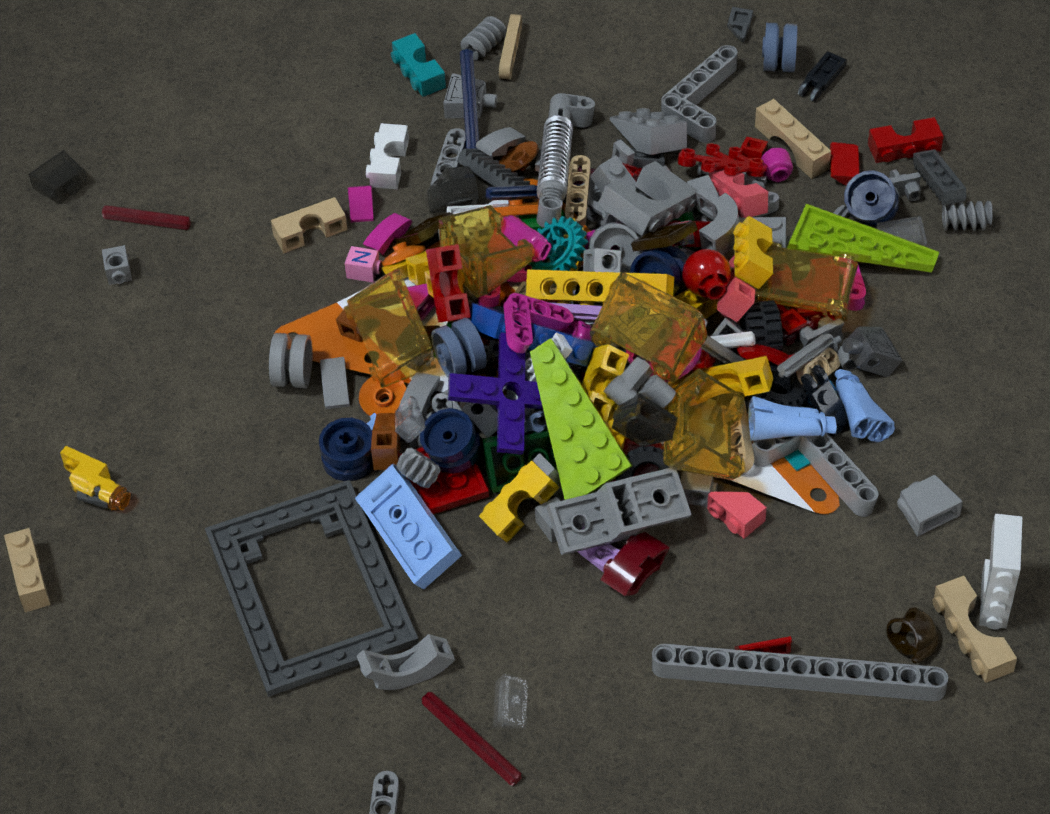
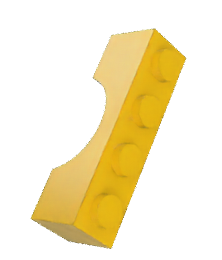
M767 356L690 371L685 376L668 382V385L676 391L675 396L670 402L673 410L697 406L704 399L727 391H738L745 396L769 392L773 382V375Z

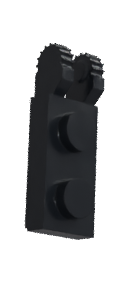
M827 51L806 75L805 80L799 87L798 95L803 97L808 92L810 86H813L815 88L811 92L810 100L815 102L821 96L822 91H825L844 69L847 59Z
M815 365L811 370L816 381L807 373L801 377V381L814 409H817L819 414L824 412L825 416L835 417L836 433L828 434L836 436L849 425L846 410L828 380L825 370L821 366Z

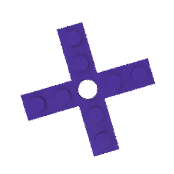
M501 332L499 335L498 378L449 374L448 401L496 405L498 410L497 452L523 454L525 408L543 410L537 382L525 381V353H517L510 349L507 344L506 333ZM511 390L515 392L518 399H507L503 391Z

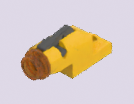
M68 446L63 448L60 452L63 466L71 473L69 479L72 489L77 493L78 500L111 510H124L127 507L131 494L125 487L111 480L107 464Z

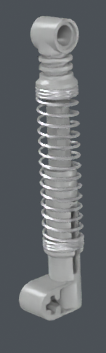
M559 93L550 100L549 116L544 124L537 185L539 204L536 221L541 227L545 228V222L552 224L554 217L557 220L561 218L562 201L567 194L573 126L589 127L593 121L595 102L589 97Z

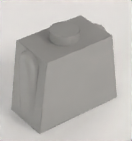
M936 475L921 482L912 483L908 488L900 492V498L897 501L899 509L906 517L917 537L960 516L963 503Z

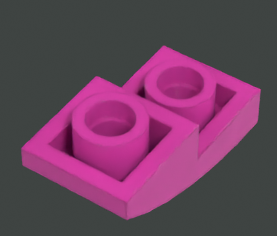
M393 213L369 234L363 245L368 249L378 250L379 254L384 255L393 239H398L404 235L412 221Z

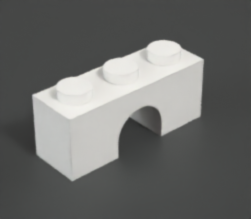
M381 123L379 132H375V149L372 148L370 152L371 165L366 167V178L370 179L372 187L398 188L401 166L400 158H395L394 156L405 157L409 142L407 125Z

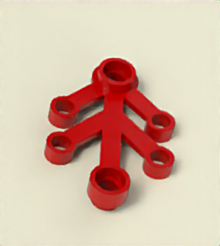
M710 143L706 145V154L710 156L696 155L695 150L690 148L682 149L678 156L679 165L693 167L696 165V161L702 162L701 170L705 172L724 169V173L731 176L746 172L750 176L761 177L767 170V164L762 159L747 158L742 155L743 149L739 147H730L727 156L720 152L719 145Z

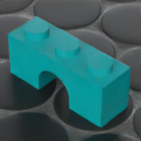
M416 33L392 42L393 51L391 52V58L395 64H399L403 76L410 79L414 91L418 90L421 96L424 97L446 88L445 72L435 59L425 62V45Z

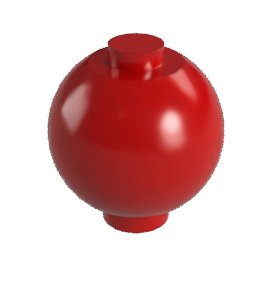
M702 249L694 252L686 260L682 272L683 281L687 289L694 295L702 298L718 299L724 295L730 283L731 266L726 257L720 252L712 249Z

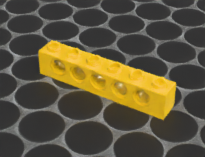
M527 270L526 296L545 302L564 304L575 302L579 303V305L602 303L603 306L617 307V304H626V308H634L643 301H647L657 309L667 301L673 306L674 276L668 274ZM556 283V292L551 295L550 286ZM578 283L580 291L577 295H574L573 287ZM602 284L603 292L600 296H597L596 288ZM625 285L627 289L626 294L620 297L619 289ZM649 286L650 294L643 298L642 290L644 287Z

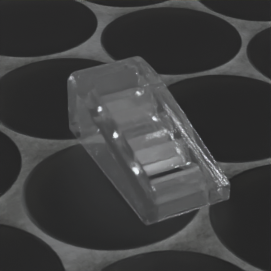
M410 396L395 411V432L407 442H412L425 429L424 418L418 402L413 396Z

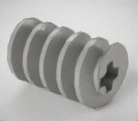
M488 16L462 39L461 48L462 50H471L473 52V60H478L479 57H484L497 43L501 42L502 38L506 37L507 28L499 19Z
M968 201L966 206H964L963 202H958L956 207L954 203L947 204V207L942 205L944 230L947 231L949 224H952L954 231H956L958 225L961 224L963 231H966L968 224H971L973 231H975L977 224H980L982 231H985L986 225L990 224L991 226L992 224L991 201H987L985 206H983L981 201H977L975 207L972 201Z

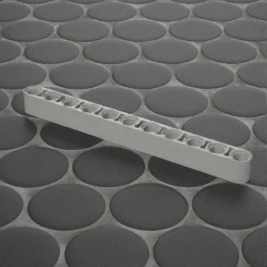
M674 644L657 645L652 652L653 673L658 677L926 701L941 700L945 696L948 683L946 671L934 666Z

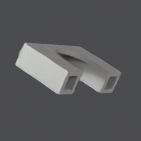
M654 161L642 168L635 184L638 189L653 199L640 195L618 179L605 186L597 205L643 236L650 231H656L662 225H667L675 218H680L682 214L691 212L697 203L695 199L698 190Z

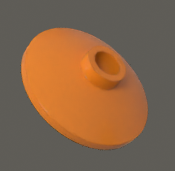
M401 242L393 246L394 251L381 264L382 266H388L403 261L407 257L421 253L426 247L423 245L407 246L406 242Z
M390 373L374 375L366 380L360 389V406L369 416L373 413H398V407L406 391V386L396 375ZM382 398H389L386 402H381Z

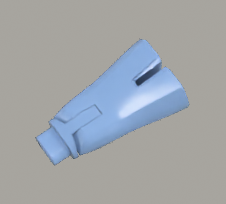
M837 370L835 372L837 394L845 407L851 436L861 439L867 436L870 441L881 442L892 435L895 430V422L871 399L859 378L850 371Z
M752 396L749 402L748 422L751 441L792 436L820 435L824 437L825 433H836L835 417L825 416L824 412L819 414L817 409L781 405Z

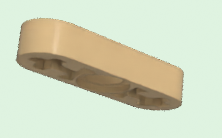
M828 348L797 370L799 382L803 385L801 377L806 373L811 375L814 381H816L811 370L815 365L821 366L827 375H830L839 368L840 361L836 351Z

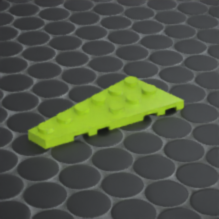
M809 204L805 205L786 250L931 273L939 255V252Z
M550 338L530 351L564 499L567 500L591 494L633 466L554 340Z

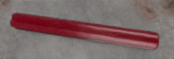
M430 691L422 697V705L509 785L514 786L521 780V772L439 697Z

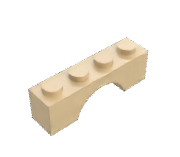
M775 99L756 108L755 127L769 140L774 136L783 139L792 150L797 166L811 179L829 170L831 150Z
M961 576L936 586L932 601L935 610L943 614L949 632L954 633L958 638V644L962 653L968 654L971 659L975 674L981 675L984 682L987 683L1014 672L1017 657L1004 637L987 636L979 632L971 624L969 614L975 608L977 595L966 577Z

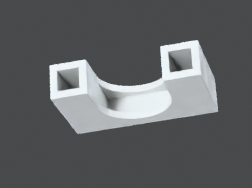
M995 514L990 560L985 559L982 571L979 626H987L990 629L1007 628L1020 574L1021 516Z

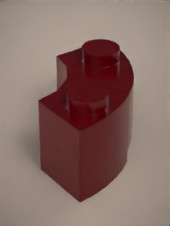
M646 532L640 533L637 536L631 535L626 545L617 553L614 559L611 558L605 563L601 581L624 596L635 595L646 579L652 573L659 570L670 547Z

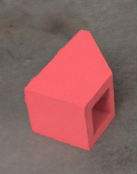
M710 492L708 494L707 509L714 518L722 520L732 533L739 534L743 539L766 520L767 507L748 492Z

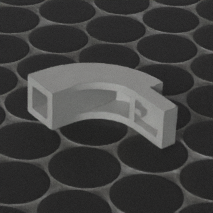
M701 188L696 192L698 211L713 219L711 223L699 230L701 249L716 250L724 255L735 244L733 232L739 223L737 205L727 193L717 197L714 193Z
M430 634L413 648L399 654L382 655L363 649L357 655L362 674L365 678L373 679L376 688L381 690L402 689L431 679L455 661L447 639Z

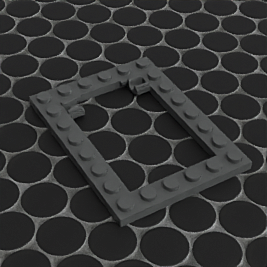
M350 480L205 528L207 538L268 697L360 665L357 655L363 649L382 655H389L419 643L418 636L362 507L355 499L356 493ZM311 521V523L319 521L322 524L326 537L341 532L344 533L383 627L284 661L246 564L263 559L257 542L262 541L264 536ZM249 549V551H247V552H244V553L241 552V551H243V550Z

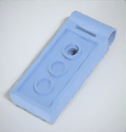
M395 464L389 466L355 497L411 581L418 587L425 589L462 556L411 482L398 471Z

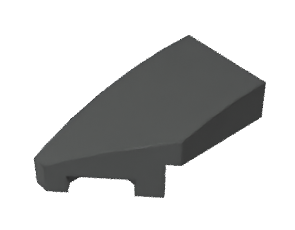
M732 7L727 27L741 42H745L753 18V10Z

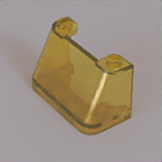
M491 205L438 218L440 247L459 245L463 268L459 270L464 274V285L477 298L491 293L532 261L534 256L533 245L526 239H522L515 246L501 232L503 217Z
M772 242V245L764 253L773 258V274L759 289L752 286L755 289L754 302L774 300L779 305L819 311L827 316L828 311H830L831 315H835L836 320L840 318L842 321H847L858 263L853 260L854 257L846 254H840L839 257L783 248L781 244Z
M399 269L389 272L346 301L347 306L344 307L348 320L353 319L358 327L372 362V367H369L373 381H379L381 388L410 378L416 372L423 373L436 368L430 340Z
M620 273L614 281L590 330L591 341L598 347L615 343L650 361L655 375H658L662 380L667 379L675 383L707 340L704 317L696 308L627 273Z
M698 368L673 388L676 391L675 396L665 406L664 464L673 470L734 480L745 472L744 459L739 455L731 457V425L739 421L744 415V396Z

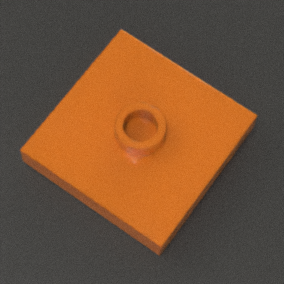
M522 199L508 200V204H494L492 206V216L531 215L537 214L539 201L523 202Z

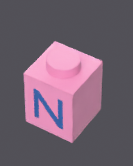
M351 246L345 261L346 277L348 279L374 283L376 275H380L382 271V261L379 260L378 250Z

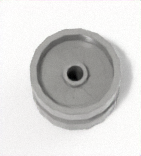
M616 222L603 224L597 228L590 237L588 249H611L613 245L619 246L618 250L621 251L622 258L620 273H629L634 259L642 252V250L634 252L632 250L631 243L638 239L636 233L625 224ZM603 258L602 264L604 267H606V261Z
M275 333L271 341L269 354V378L273 387H285L290 381L294 388H307L310 383L313 363L311 336L297 334L292 341L286 333Z

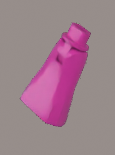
M510 215L502 219L488 248L493 258L538 262L546 259L551 249V243L521 219Z

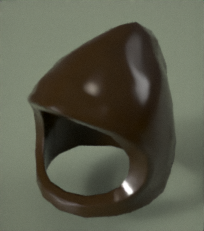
M916 607L910 608L903 618L891 619L887 624L886 633L890 643L901 654L914 655L912 658L914 664L931 656L939 647V631L931 617L921 609ZM894 622H902L898 633H894L891 629V625ZM908 632L914 633L915 643L909 644L906 639Z

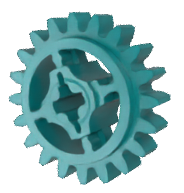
M561 216L559 220L554 217L552 224L545 222L544 229H537L551 243V249L546 257L551 262L546 263V259L538 262H528L532 270L570 271L571 268L577 269V261H583L581 253H584V250H586L583 245L588 243V240L584 238L587 233L582 229L583 226L570 217L566 219L564 216ZM568 234V238L565 239L563 235Z

